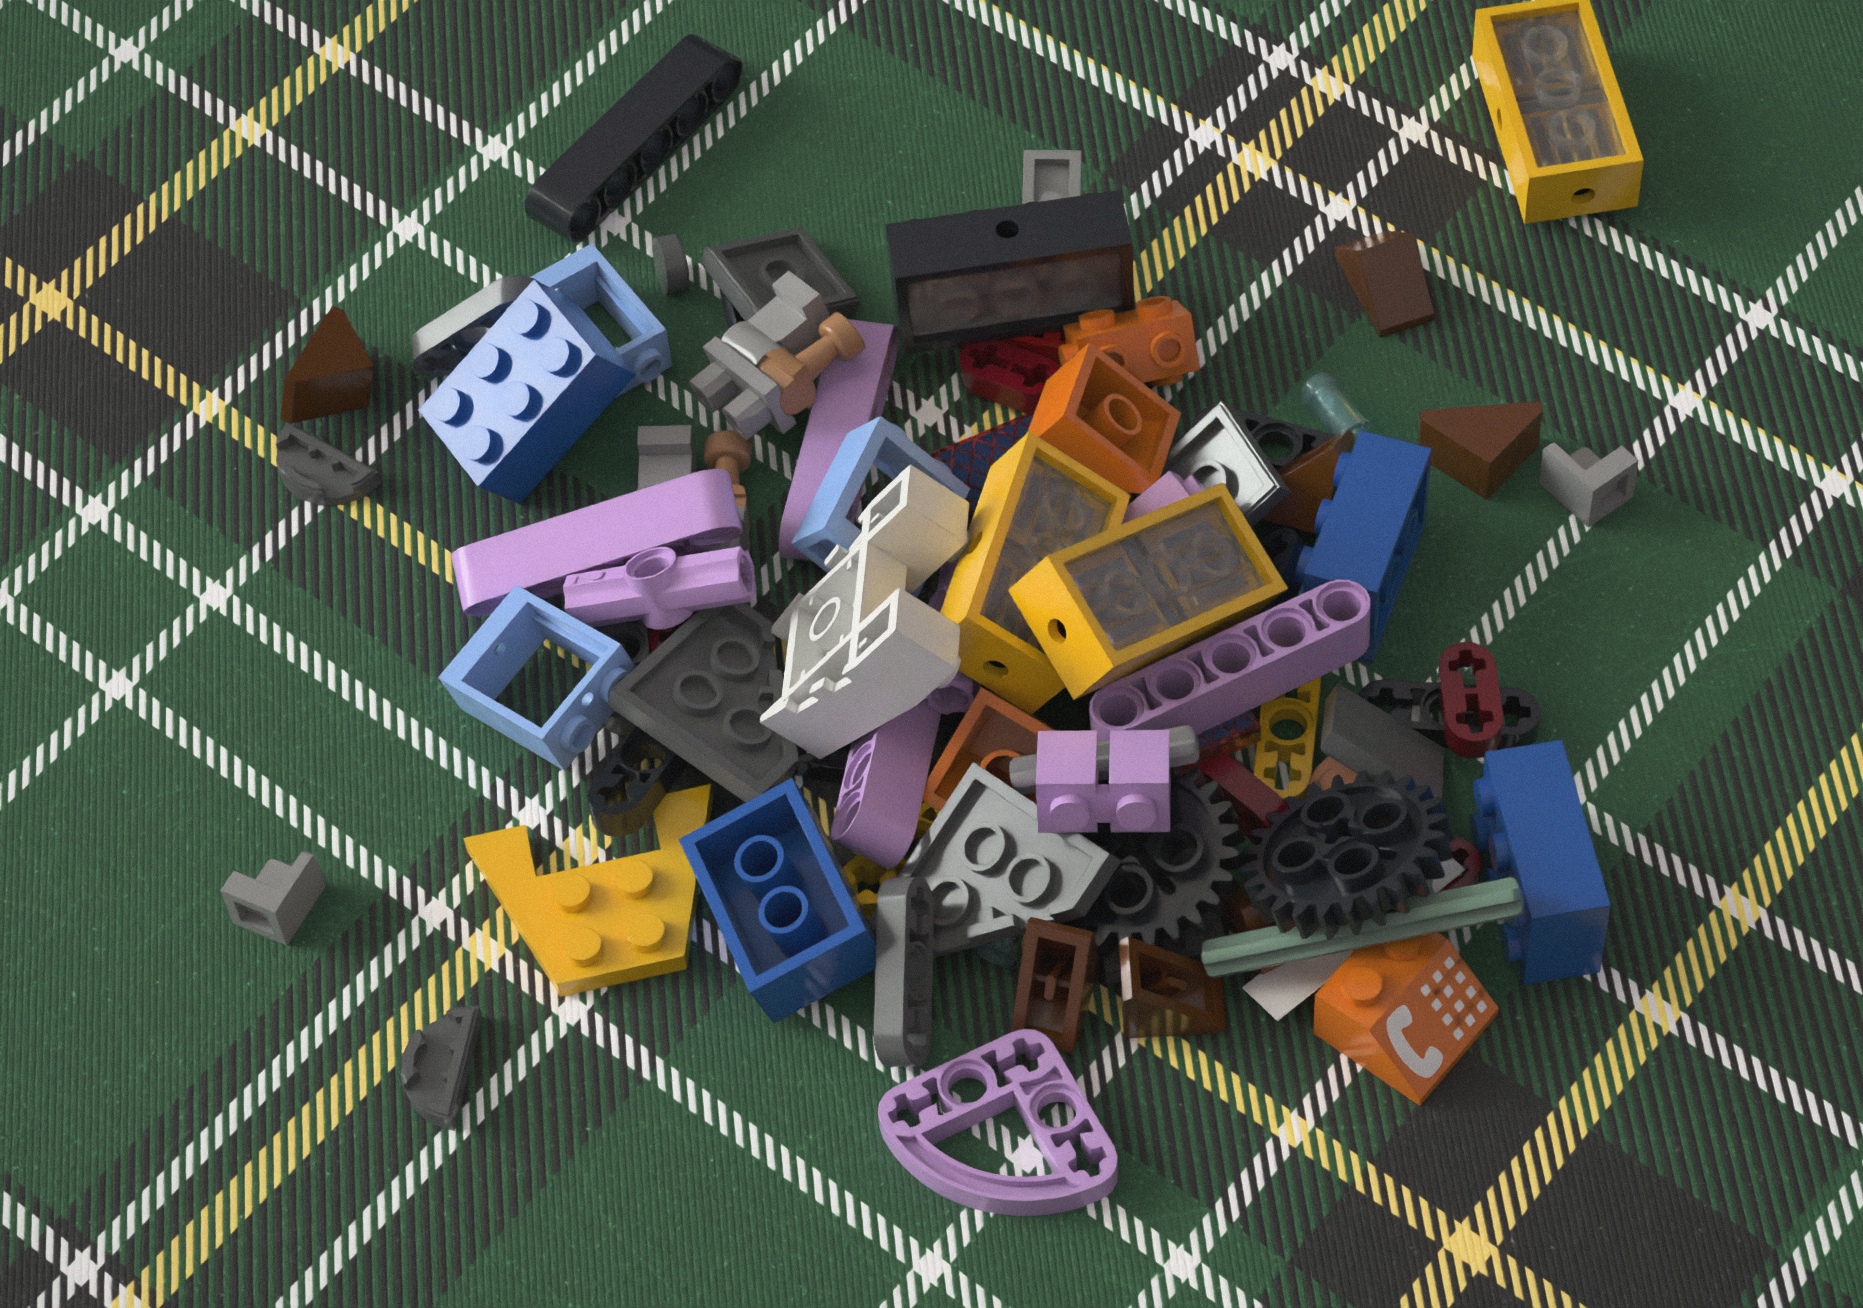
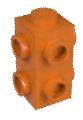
M1156 296L1140 300L1136 303V309L1115 314L1111 309L1088 311L1079 316V322L1063 325L1066 344L1058 346L1061 367L1091 342L1142 383L1148 382L1151 386L1172 385L1183 380V374L1200 370L1191 313L1177 300L1171 301V298L1167 296Z

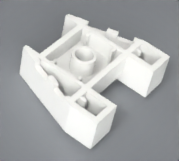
M910 464L870 502L858 518L862 524V532L847 550L837 544L824 560L825 566L831 571L805 596L798 593L772 626L771 633L787 642L788 647L782 697L761 715V724L789 741L796 743V745L817 758L822 759L917 706L934 689H942L953 680L961 663V658L958 655L960 625L920 601L911 593L945 562L952 563L962 554L970 538V533L967 531L968 501Z

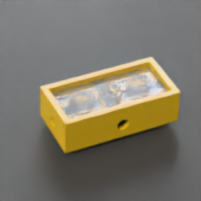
M1535 0L1476 9L1472 57L1524 224L1638 207L1644 160L1590 0Z
M1030 431L989 469L968 530L970 533L969 541L959 556L940 613L960 625L958 655L961 658L959 671L1032 715L1064 689L1065 685L1008 590L1047 555L1121 525L1131 495Z
M1222 482L1047 555L1008 591L1071 697L1075 700L1252 618L1285 592L1288 587Z

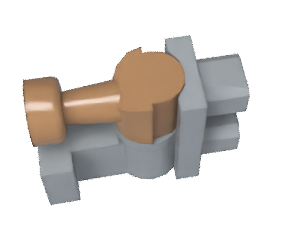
M787 271L772 284L776 294L774 299L748 321L738 322L731 326L721 340L715 336L703 346L711 364L689 381L698 401L711 413L718 410L733 396L736 397L722 409V412L728 424L746 441L768 423L782 434L786 433L797 424L792 415L801 412L805 408L810 409L815 402L816 388L813 380L836 358L848 362L866 348L861 335L852 323L838 312H834L830 316L820 293L790 271Z
M691 425L638 426L639 472L637 491L697 472V457ZM718 431L706 438L704 443V463L708 469H724L729 472L743 532L733 540L687 555L741 546L743 551L748 550L750 554L749 533L751 525L745 488L740 485V474L745 472L750 466L752 444L749 439L746 441L735 431Z

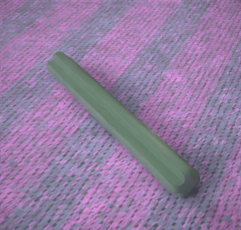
M1508 877L1431 893L1428 897H1411L1406 899L1411 910L1408 913L1399 912L1393 908L1385 912L1387 918L1386 925L1381 927L1372 919L1363 921L1360 934L1355 936L1348 925L1340 926L1337 934L1331 940H1327L1322 927H1318L1307 939H1302L1297 926L1283 934L1280 933L1277 925L1207 939L1202 943V963L1209 977L1218 978L1518 917L1524 911L1523 893L1517 879Z

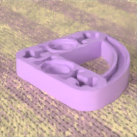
M1021 1029L1002 1036L893 1087L884 1094L879 1102L878 1119L882 1138L896 1159L921 1183L936 1193L961 1205L1000 1215H1050L1078 1209L1099 1201L1110 1194L1117 1184L1118 1156L1113 1143L1053 1042L1045 1034L1037 1030ZM1025 1054L1030 1061L1038 1060V1069L1028 1072L1024 1065L1016 1066V1057ZM992 1066H997L999 1077L1004 1075L1005 1086H997V1079L994 1070L991 1068ZM964 1078H975L981 1081L987 1088L983 1097L971 1103H962L955 1100L949 1094V1090L955 1082ZM938 1094L941 1109L945 1114L938 1115L937 1105L931 1104L930 1095ZM1053 1102H1064L1070 1105L1076 1112L1072 1122L1059 1128L1044 1124L1039 1119L1038 1114L1044 1106ZM1015 1106L1054 1174L1028 1177L993 1174L958 1162L941 1152L933 1144ZM908 1109L909 1113L913 1116L919 1115L920 1124L909 1127L904 1120L898 1121L897 1113L900 1110ZM1080 1139L1081 1150L1088 1162L1092 1165L1099 1163L1100 1174L1090 1177L1085 1170L1077 1171L1076 1152L1072 1145Z

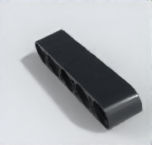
M689 34L684 37L534 182L525 200L526 215L571 242L577 243L584 240L733 94L742 77V60L696 34Z

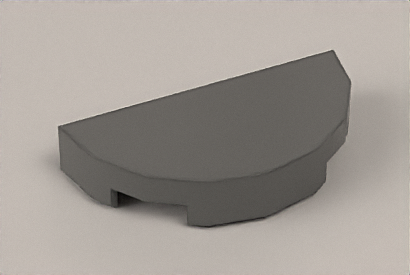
M286 423L276 439L277 468L284 486L298 499L316 505H343L364 498L381 485L378 471L291 423Z
M480 1006L454 1007L447 1010L448 1016L432 1022L423 1031L417 1029L412 1034L402 1054L401 1080L413 1109L430 1124L451 1131H455L483 1018Z

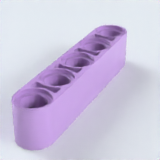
M848 319L861 335L866 346L865 350L848 362L836 358L821 372L815 394V402L812 405L782 516L779 534V553L782 558L812 561L791 545V542L846 434L883 414L897 357L898 328L896 325ZM865 480L847 516L845 517L853 524L855 522V518L857 515Z
M709 469L691 473L463 546L454 551L451 557L463 613L470 617L490 616L515 585L544 600L564 593L563 585L567 575L625 566L636 554L655 547H667L672 549L677 557L684 556L733 540L741 535L743 529L729 472L724 469Z
M1337 579L1327 582L1104 686L1094 694L1089 708L1091 730H1097V742L1110 740V730H1163L1189 725L1193 727L1198 735L1357 660L1365 654L1369 647V594L1359 583L1351 580Z
M927 698L923 699L917 706L852 741L831 828L832 841L887 870L894 868L902 860L913 841L941 716L940 712L928 707Z

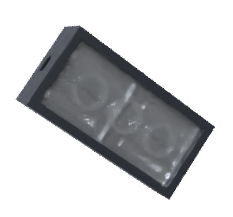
M1121 190L1088 193L1068 198L1035 201L1020 205L972 210L959 214L885 224L893 302L903 354L1064 331L1063 325L1079 322V316L1088 311L1111 309L1115 314L1135 309L1133 245Z

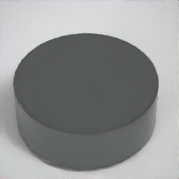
M675 234L653 238L654 265L663 293L669 294L686 290L689 286V269L680 238Z

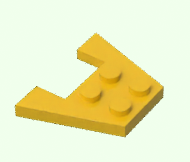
M711 784L671 792L665 795L653 812L660 850L536 877L526 825L463 838L468 854L560 997L687 969L700 885L679 839L710 822L714 798Z

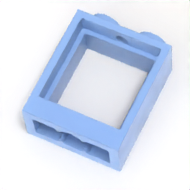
M592 243L531 276V278L536 279L540 283L554 290L557 289L556 291L575 300L582 310L599 301L632 339V341L616 349L636 374L618 396L642 383L654 380L663 371L672 367L666 329Z
M879 416L846 434L791 545L829 573L831 570L825 566L824 560L835 546L839 544L848 550L862 532L845 517L872 464L893 480L911 464L963 499H966L970 488L954 476L947 465L933 459L911 441L900 427ZM925 581L911 595L918 598Z
M515 585L438 678L463 711L565 771L578 754L588 748L597 731L614 712L612 708L607 706L611 689L636 666L620 643ZM545 639L593 666L541 728L498 703L495 699Z

